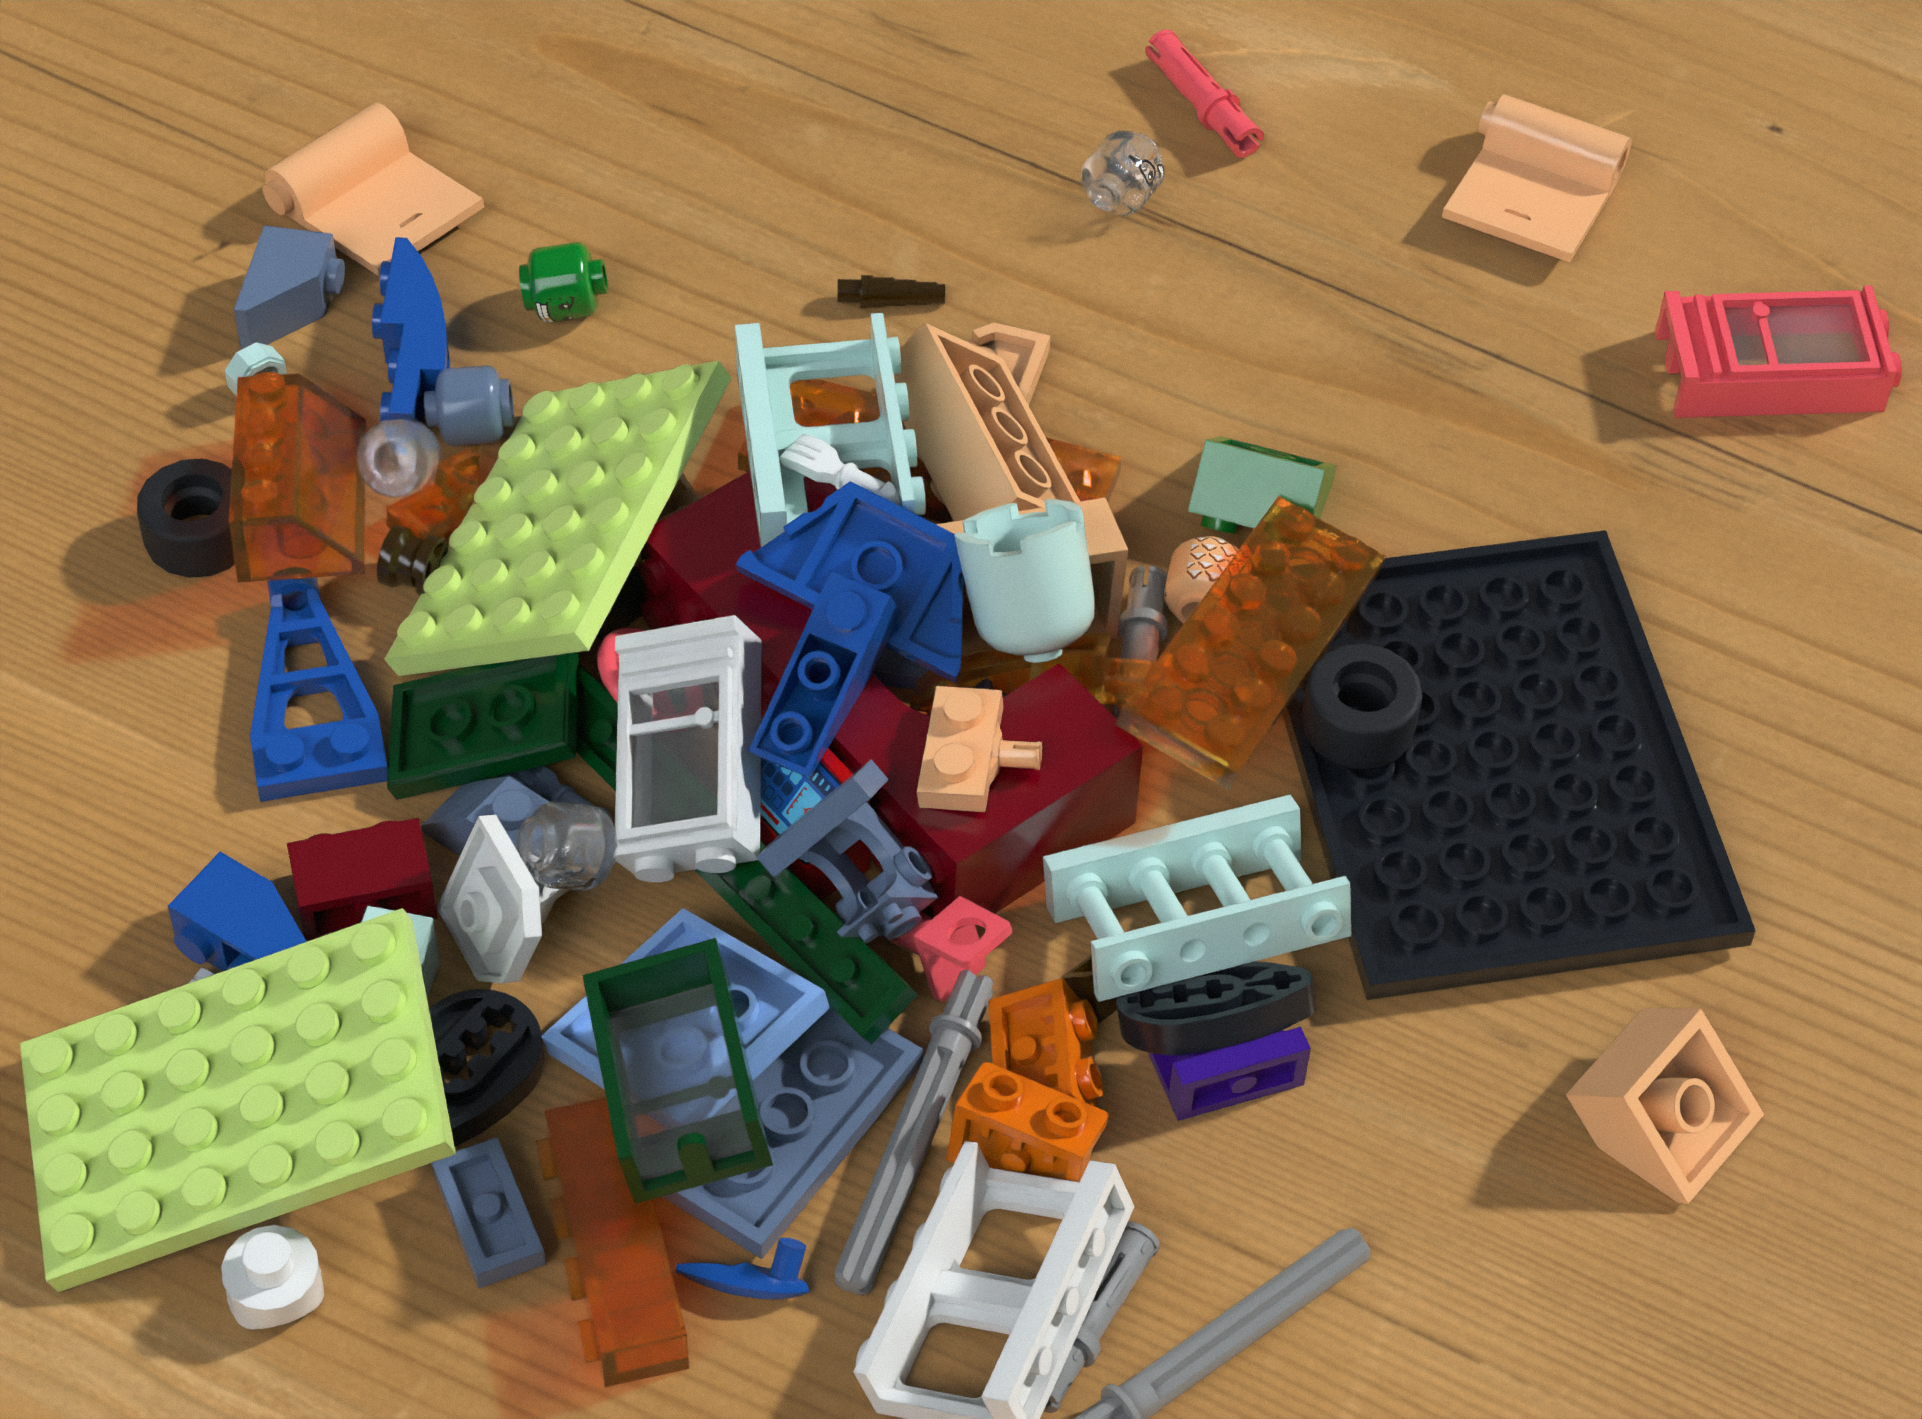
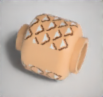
M1197 537L1181 543L1172 553L1165 584L1164 600L1167 608L1184 625L1193 629L1212 630L1232 622L1240 614L1250 572L1246 557L1236 546L1219 537Z

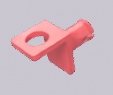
M959 896L934 918L920 911L919 914L922 920L915 928L901 937L889 941L919 955L933 998L940 1002H945L952 992L959 973L963 970H970L974 975H977L986 965L985 956L1008 938L1013 931L1008 920ZM975 925L982 926L986 929L984 935L980 939L978 937Z

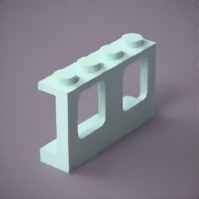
M883 313L871 314V336L867 340L763 348L760 323L735 325L736 371L760 546L763 547L782 534L785 525L801 514L808 513L803 481L805 475L784 468L779 462V457L802 434L820 439L836 449L839 459L843 464L852 462L858 469L873 467L886 469L890 473L891 483L898 489L899 506L916 515H924L926 504L922 476L911 477L910 467H917L914 429L903 430L901 421L909 420L907 386L905 382L895 383L894 380L895 374H901L898 337L887 338ZM866 375L874 380L880 417L877 420L803 427L795 422L790 393V385L793 382Z

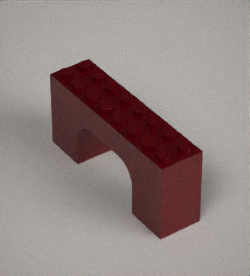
M748 471L654 525L641 550V562L638 563L639 575L643 581L644 602L641 603L640 608L642 616L651 630L732 615L738 617L762 640V721L812 613V609L751 579L737 570L736 563L741 555L749 550L754 553L761 548L751 473ZM806 476L804 477L808 513L820 508L825 498L837 491L835 485L816 482ZM1060 663L1003 697V713L1000 724L1003 740L1042 742V761L1040 763V770L1001 767L998 775L990 785L985 812L919 808L917 787L931 715L918 712L902 703L874 674L870 677L828 747L853 774L872 759L889 779L870 799V806L905 847L914 848L928 863L932 872V878L928 881L938 898L921 912L932 918L959 896L995 914L1045 882L1043 856L1110 840L1135 824L1143 744ZM719 681L711 682L719 698ZM870 850L872 860L881 873L883 871L882 866Z

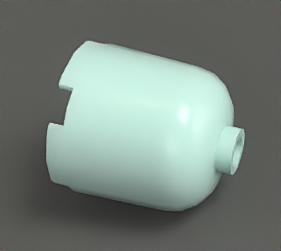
M1047 499L1044 500L1046 512H1032L1020 515L1017 503L1002 505L965 519L962 522L964 533H955L960 564L979 635L994 649L1008 654L1023 655L1024 660L1027 662H1045L1059 657L1062 654V648L1080 638L1089 629L1094 619V589L1082 507L1071 501Z

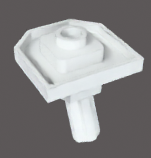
M496 814L478 816L436 908L477 981L503 984L521 980L542 937L541 924L545 922L555 900L569 890L554 887L557 885L551 883L546 884L551 882L550 879H556L561 882L557 878L559 877L557 872L552 868L545 870L546 877L542 874V868L548 865L550 857L535 867L528 864L526 860L525 862L522 860ZM571 850L567 853L555 852L553 854L555 865L561 878L571 886L581 883L586 871L579 864L581 859L579 854ZM529 869H540L541 871L535 872L529 871ZM542 879L548 887L537 885L535 880Z

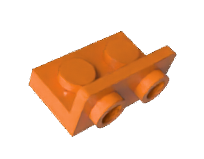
M1063 978L988 1000L993 1064L1097 1107V1098L1103 1096L1104 1084L1100 1069L1093 1059L1092 1040L1098 1038L1099 1027L1094 1009L1088 1000H1080Z
M984 1062L955 1105L946 1161L955 1163L965 1141L977 1142L990 1168L1080 1182L1090 1161L1092 1149L1106 1127L1108 1113L995 1064Z

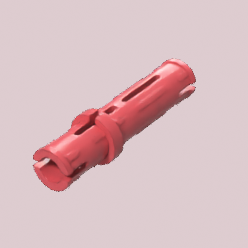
M1161 30L1153 35L1148 42L1159 53L1152 46H1146V55L1194 106L1197 111V119L1207 130L1213 129L1236 157L1242 158L1253 154L1260 147V144L1250 134L1257 141H1263L1264 133L1240 108L1239 98L1231 89H1226L1225 91L1220 87L1210 73L1185 48L1172 30Z

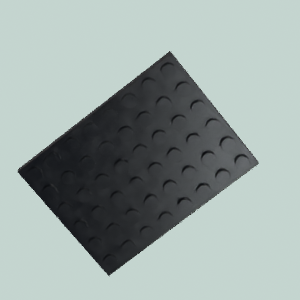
M1606 530L1249 575L1246 587L1247 597L1330 878L1335 879L1346 876L1350 882L1351 936L1348 939L1366 1000L1751 946L1756 932ZM1370 644L1389 649L1406 660L1419 677L1423 697L1411 746L1397 760L1378 768L1354 769L1335 764L1316 752L1304 735L1301 713L1311 668L1325 653L1344 645ZM1346 701L1343 703L1351 709L1362 712L1380 710L1376 706L1363 701Z

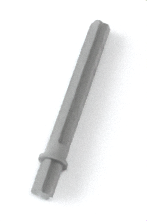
M970 970L961 971L943 1013L933 1017L930 1022L929 1032L932 1038L927 1047L926 1054L835 1269V1284L844 1291H850L856 1295H866L872 1289L960 1072L965 1065L969 1052L977 1050L982 1041V1035L978 1029L988 1007V1000L991 999L994 992L991 989L994 982L986 975L976 976Z
M1356 1229L1340 1230L1138 1374L1133 1375L1119 1386L1108 1384L1102 1388L1101 1400L1074 1419H1149L1189 1388L1366 1263L1370 1258V1248Z

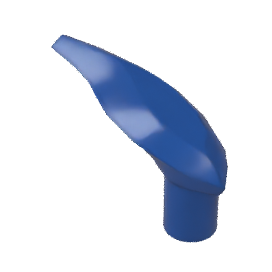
M792 1238L779 1239L771 1268L745 1262L736 1265L683 1263L677 1264L675 1269L677 1274L700 1285L742 1297L780 1300L799 1297L809 1292L807 1283L798 1278L806 1245Z

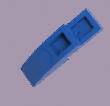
M395 237L391 261H382L380 268L381 296H385L384 303H375L372 313L373 338L382 339L385 363L388 364L389 383L393 384L392 392L382 393L380 422L384 423L381 424L382 428L391 429L394 453L418 454L425 415L424 393L425 391H435L438 374L442 370L450 368V357L441 298L434 279L423 258L408 238Z

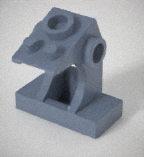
M872 759L778 835L756 857L773 877L777 876L797 858L810 862L821 869L843 897L836 903L838 915L844 922L837 933L841 937H861L864 943L871 942L877 936H885L888 940H892L908 933L921 922L922 917L919 912L938 898L928 881L932 878V872L923 856L914 848L905 847L867 803L889 780ZM859 839L869 847L883 869L871 881L864 876L844 852Z

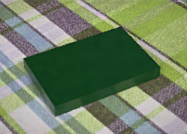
M577 652L471 666L393 685L387 789L396 800L576 758L579 662Z

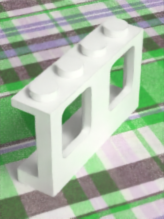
M964 1142L953 1167L948 1168L943 1175L940 1194L926 1222L921 1224L915 1233L912 1251L898 1280L894 1281L887 1291L884 1309L870 1338L862 1343L857 1354L856 1367L853 1373L876 1413L905 1419L1041 1418L1134 1209V1204L1115 1164L1090 1160L1080 1182L990 1168L978 1143ZM1003 1209L1062 1219L1036 1278L1026 1280L960 1268V1264L983 1216L988 1211ZM949 1323L1009 1334L981 1397L969 1398L905 1385V1380L929 1330L934 1325Z

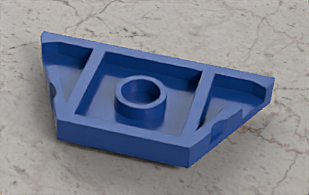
M850 481L826 497L820 508L813 512L801 514L783 527L784 532L754 553L749 550L738 559L736 563L738 572L812 610L830 571L890 595L901 613L885 647L956 684L960 679L962 667L964 576L954 533Z

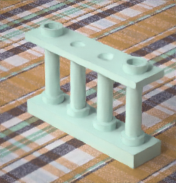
M1291 794L1043 856L1046 905L1053 921L1056 924L1085 916L1097 937V940L1091 941L1094 994L1098 1002L1351 936L1350 882L1346 876L1315 884L1311 882L1299 863L1301 861L1300 808ZM1272 869L1286 891L1250 900L1237 877ZM1210 884L1223 907L1188 916L1174 893ZM1147 900L1160 923L1124 932L1111 909Z

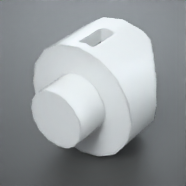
M279 1225L255 1228L240 1236L226 1252L221 1266L223 1286L226 1290L231 1313L238 1324L245 1329H265L287 1324L307 1315L322 1303L324 1287L317 1251L308 1237L294 1228Z

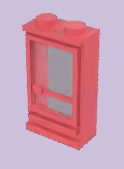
M1872 285L1863 286L1862 292L1859 290L1733 293L1712 294V296L1696 294L1689 297H1680L1679 291L1664 292L1655 335L1657 340H1669L1665 355L1666 373L1681 374L1673 407L1675 418L1884 412L1892 387H1898L1901 380L1900 356L1897 352H1891L1888 342V315L1885 309H1879Z

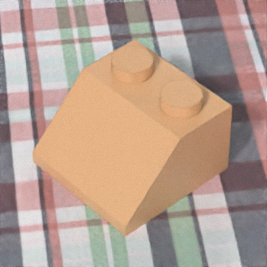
M1643 1008L1566 1094L1599 1149L1680 1204H1689L1764 1116V1113L1701 1008Z

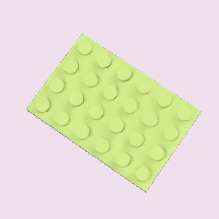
M720 361L692 366L685 364L671 370L645 375L638 373L627 378L602 383L590 382L581 387L555 392L543 391L529 399L523 407V415L513 433L501 446L498 452L499 457L487 479L476 490L474 501L462 523L451 534L448 552L441 559L439 568L433 571L425 580L423 585L425 593L420 595L410 615L400 624L397 630L398 636L384 659L398 676L589 651L732 379Z
M403 908L20 1043L45 1279L58 1293L456 1154L414 925Z

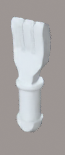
M802 434L779 457L781 466L803 474L816 482L833 484L838 490L851 481L899 505L898 489L891 482L884 483L859 470L852 462L843 464L839 459L836 449L813 436Z

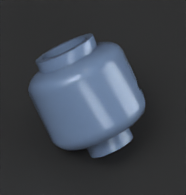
M483 365L444 369L438 374L435 391H425L424 393L428 428L439 427L442 439L450 446L496 443L502 439L505 427H514V404L510 379H500L499 373L492 366Z

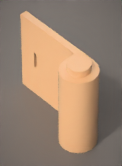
M1503 94L1497 103L1489 101L1483 111L1478 127V133L1485 135L1483 148L1443 208L1442 218L1570 263L1620 179L1630 152L1632 138Z
M378 102L368 105L270 167L264 174L265 185L263 186V194L269 206L277 214H286L309 231L333 234L336 249L379 277L382 261H391L395 237L408 238L415 249L419 251L485 208L482 197L410 153L407 138L398 119L386 106Z

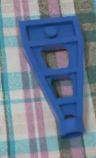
M288 564L275 569L267 579L271 610L250 732L260 802L386 782L388 767L379 714L320 600L316 572L311 567L303 564ZM320 643L327 666L285 673L286 647ZM329 691L336 698L343 713L342 721L287 729L284 725L287 704L291 697Z

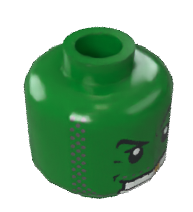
M581 242L533 249L529 254L527 264L519 266V280L524 306L527 311L535 310L538 317L544 322L591 316L597 309L598 295L608 294V279L603 259L592 260L589 249Z

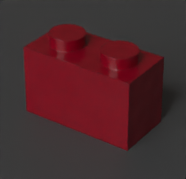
M419 818L403 821H384L372 827L336 834L321 833L305 840L287 843L306 942L361 923L367 906L394 911L403 908L406 913L431 917L433 920L438 919L433 882Z

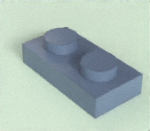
M497 1137L456 1151L455 1155L431 1163L433 1176L478 1288L546 1265L543 1246Z

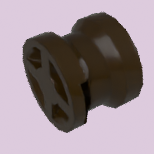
M394 525L389 530L380 549L377 562V579L379 583L392 588L404 584L415 587L419 595L424 594L423 585L425 580L433 571L439 568L441 559L448 552L446 539L432 535L425 538L417 537L411 528Z

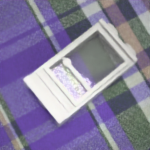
M735 615L615 636V652L619 654L615 846L610 847V857L634 874L635 878L645 882L669 881L674 878L677 872L696 869L708 873H724L735 869L736 863L758 860L756 857L760 854L761 757L749 753L748 750L761 724L762 640Z

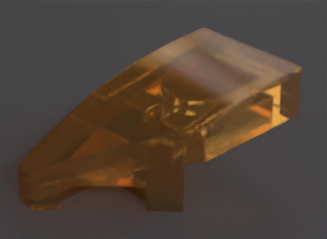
M474 444L435 464L434 483L387 507L386 526L390 529L394 525L411 528L414 535L421 538L429 535L440 536L446 539L449 546L451 534L460 526L471 505L476 504L474 494L477 492L480 448Z

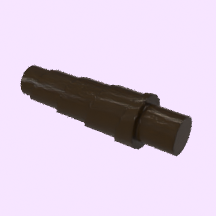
M861 275V280H837V302L860 303V308L945 304V284L895 279L894 277Z

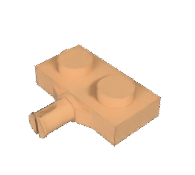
M936 686L917 787L919 808L985 812L990 785L998 775L1001 767L1040 770L1042 742L1008 741L1002 738L1000 729L1003 713L1002 690Z

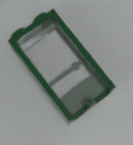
M716 938L582 975L617 1157L634 1203L645 1202L772 1166L773 1162L760 1114L732 994V987Z

